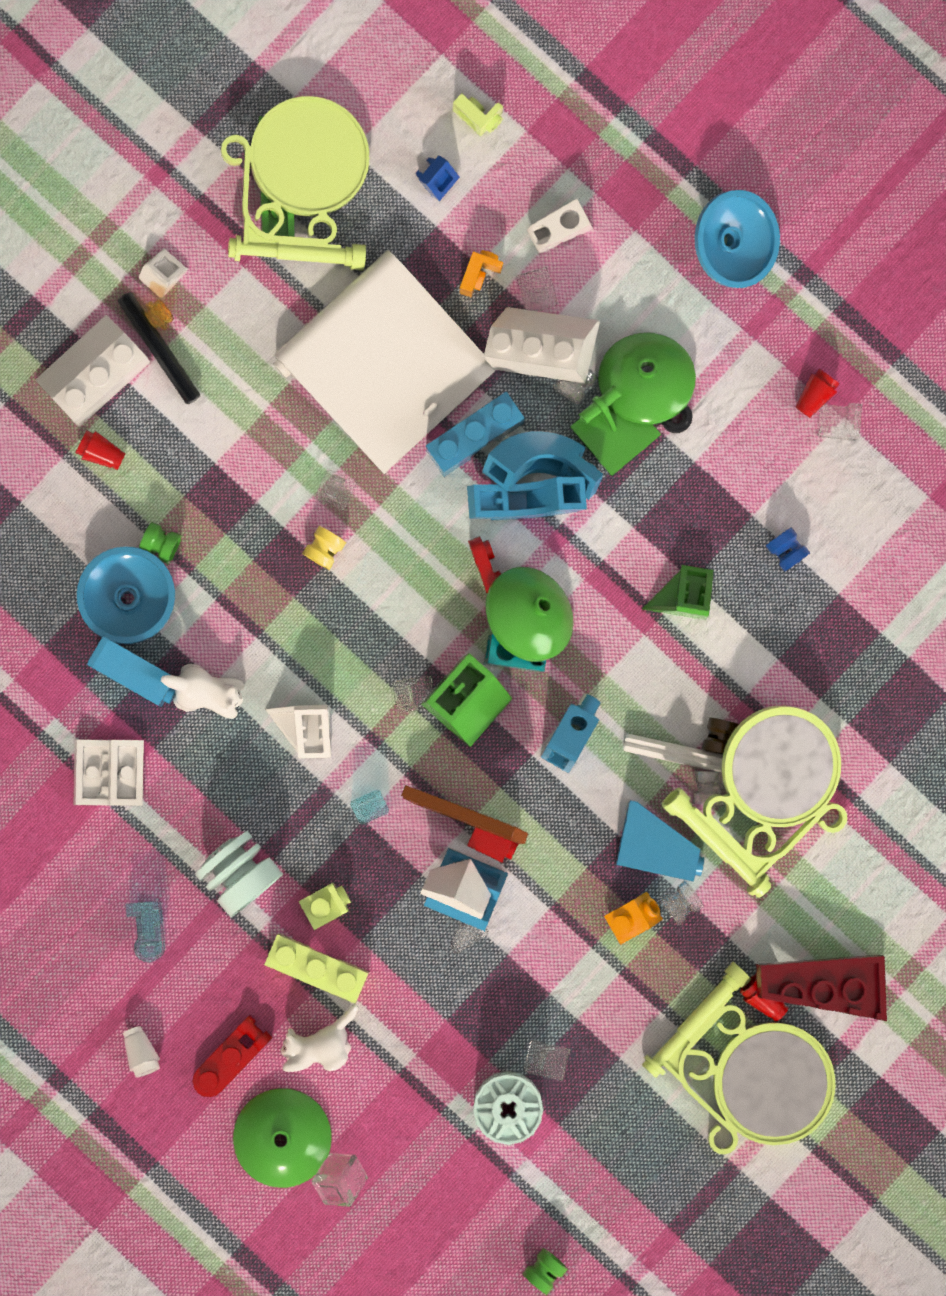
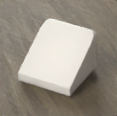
M164 248L143 266L139 279L162 298L183 277L188 269Z

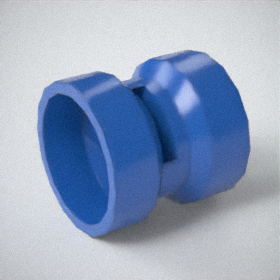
M792 527L766 545L769 552L778 557L779 565L784 572L810 554L807 547L798 542L797 533ZM791 548L792 551L787 554L786 551Z

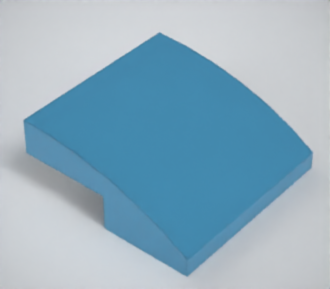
M448 848L441 866L471 859L491 893L482 919H479L427 897L424 906L485 931L508 873Z

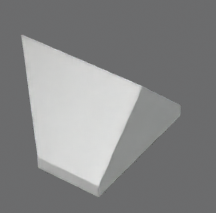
M328 705L288 706L265 709L297 751L298 758L331 757L330 707Z
M471 859L431 869L420 893L479 919H482L491 897V893Z

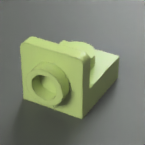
M461 93L453 102V111L480 137L486 131L493 132L503 120L501 117L503 106L499 102L486 115L483 113L485 111L484 107L473 97L468 99Z
M331 883L300 900L299 903L311 926L316 930L349 912L346 905L351 903L342 885L336 888L335 884Z

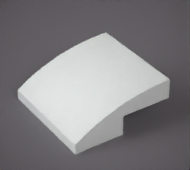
M75 740L73 805L143 806L144 740Z

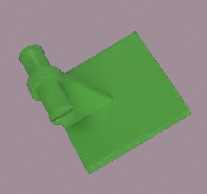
M615 385L600 397L596 395L592 399L593 403L579 413L580 419L570 426L572 431L611 477L661 436V433L653 424H638L627 421L609 408L614 401L622 396V393Z

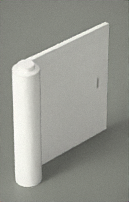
M386 250L274 354L277 361L273 363L285 378L291 375L300 382L383 474L496 371L493 370L483 357L484 353L389 250Z

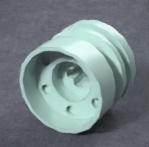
M248 831L223 843L206 858L202 867L195 873L200 881L212 873L216 876L206 886L208 891L220 885L226 888L217 902L230 917L244 909L283 875L270 857L257 864L252 860L261 849L259 844L254 845L248 851L243 849L253 838Z
M503 1071L494 1073L482 1082L476 1091L473 1111L476 1124L486 1137L495 1143L511 1145L523 1142L535 1133L541 1123L543 1105L540 1092L532 1080L521 1073ZM503 1101L507 1104H510L512 1101L516 1103L514 1106L516 1114L514 1116L511 1114H506L505 1116L500 1114L502 1112L500 1104Z

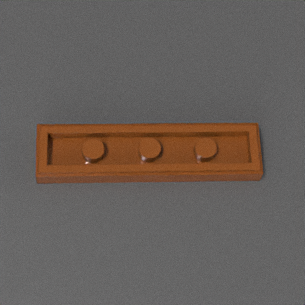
M405 785L401 795L403 799L415 805L520 845L525 844L529 834L513 825Z

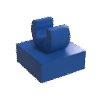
M438 155L436 159L428 158L426 161L430 166L424 173L418 170L416 176L429 194L440 201L460 176L446 159Z

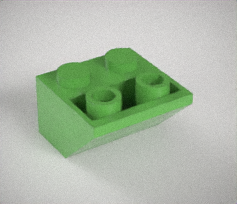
M468 653L459 660L421 705L468 747H471L513 698L497 678Z

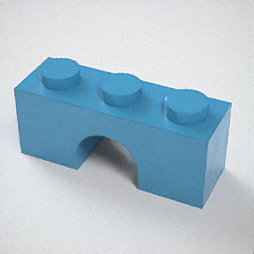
M506 391L425 446L426 452L443 477H446L471 460V457L483 447L495 440L499 441L523 425L525 418Z

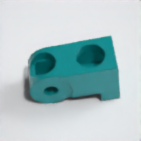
M494 634L488 636L483 665L545 672L546 660L532 662L520 659L508 652L498 642Z

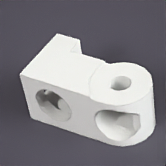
M575 199L531 225L527 232L538 253H543L593 228L578 199Z

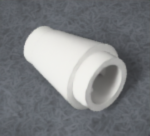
M137 1026L123 1032L129 1070L134 1072L135 1077H142L159 1070L158 1061L160 1057L145 1032H143L142 1027Z

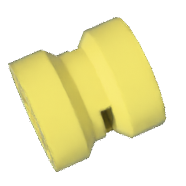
M318 526L314 533L315 539L313 543L307 545L302 554L318 565L330 570L334 564V555L342 551L346 542L329 530Z

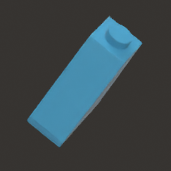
M104 636L86 664L160 707L165 702L170 704L176 695L175 689L169 688L161 682L162 676L170 674Z
M630 800L615 865L694 882L695 875L701 877L705 857L699 856L701 849L641 804Z

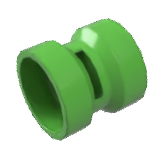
M151 522L142 537L139 548L153 555L158 553V558L168 565L175 556L182 535L173 531L165 535L166 531H163L160 525Z
M542 1248L537 1254V1261L534 1265L528 1266L522 1275L542 1293L548 1295L553 1289V1282L557 1277H562L568 1268L552 1253Z

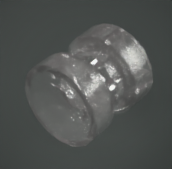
M588 370L585 383L557 379L553 388L571 402L579 405L585 397V388L591 387L598 377Z
M695 771L694 781L697 784L698 791L693 793L692 804L704 805L706 799L711 795H724L721 792L724 786L721 772ZM717 801L713 806H725L724 801Z
M683 881L677 886V892L666 894L659 899L662 906L678 926L686 921L687 915L691 911L697 913L705 907L687 881Z

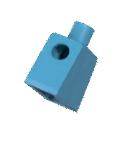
M583 694L577 706L570 704L541 758L570 773L599 722V719L594 715L601 702L589 694ZM571 725H577L581 731L575 730Z

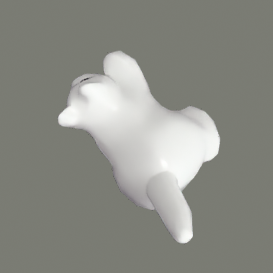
M184 665L181 668L179 677L174 675L161 677L163 684L175 689L176 695L173 698V702L176 707L186 712L206 708L225 718L234 719L237 716L235 707L240 706L243 701L240 691L244 689L245 684L242 680L213 677L200 665Z
M353 1004L334 1024L326 1026L308 1037L296 1035L294 1030L289 1028L281 1048V1054L287 1060L283 1064V1071H301L310 1067L315 1062L320 1063L327 1071H334L344 1066L348 1059V1053L351 1050V1045L348 1043V1034L344 1027L355 1018L358 1006Z

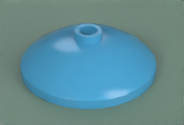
M745 190L723 192L712 198L699 215L695 228V250L703 270L718 284L730 288L752 286L765 278L776 262L780 247V231L777 219L770 206L758 195ZM725 235H726V237H727V243H726V245H725V243H724V236H725Z
M117 547L99 554L86 566L77 586V604L84 622L96 635L101 638L104 636L117 644H134L151 638L166 625L175 605V586L169 570L155 555L136 547ZM126 594H131L134 596V600L131 604H124L122 597Z

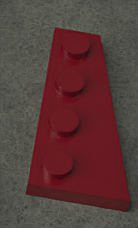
M883 955L756 964L757 997L887 1021L885 956Z

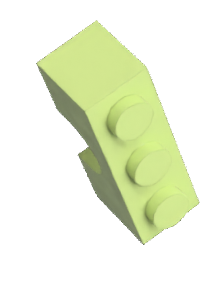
M277 934L264 964L356 1004L369 975V971L341 959L323 954L306 944L282 934Z

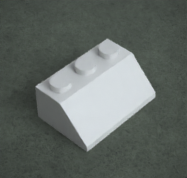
M506 307L490 328L483 357L493 370L585 383L600 322L594 319Z
M105 315L35 381L80 428L140 373L150 361L137 345Z

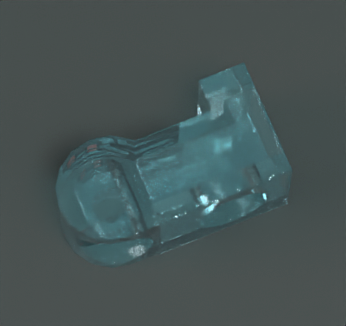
M161 900L125 904L126 917L136 916L138 939L134 944L135 955L139 960L149 963L160 959L165 952Z

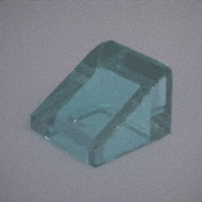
M378 789L352 800L350 803L360 824H366L389 813L386 801Z

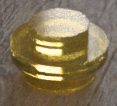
M160 299L155 302L149 301L146 304L148 311L145 312L148 321L156 329L159 326L163 330L170 327L169 323L174 320L168 307Z

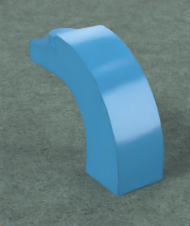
M542 431L524 432L502 441L488 454L482 471L483 474L506 491L513 487L521 478L533 473H546L555 477H584L587 500L597 492L604 475L593 464L582 458L586 447L563 435Z
M554 477L538 482L515 484L508 491L498 484L467 486L469 519H527L562 515L587 509L584 477Z

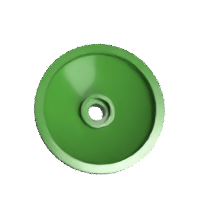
M647 332L632 334L616 342L604 355L598 376L601 395L613 385L622 393V396L614 401L609 408L621 418L638 424H657L678 415L691 400L696 381L694 364L687 351L679 343L667 336ZM650 366L653 368V371L647 373L642 368Z
M516 567L498 576L488 590L486 597L487 620L495 638L508 652L526 661L540 662L558 655L568 645L574 626L572 608L563 589L549 575L535 568Z
M289 1088L268 1090L251 1099L240 1112L233 1132L234 1150L242 1168L256 1181L276 1188L297 1186L316 1175L327 1160L332 1142L330 1123L322 1107L307 1094ZM276 1135H285L287 1143L284 1146L277 1145L275 1142Z

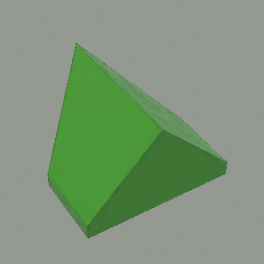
M681 565V570L642 610L706 620L710 612L714 570Z

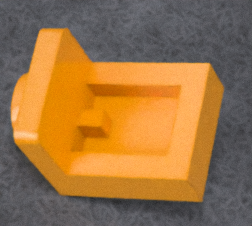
M644 892L604 916L620 945L663 920L657 902L650 897L648 892Z

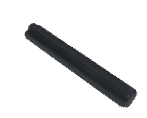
M128 292L118 299L119 305L184 402L188 405L196 401L200 397V393L133 293Z

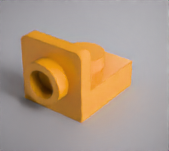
M481 250L480 254L473 251L459 293L472 297L474 289L481 290L486 276V272L481 271L482 268L500 274L503 262L498 260L499 256L486 250Z

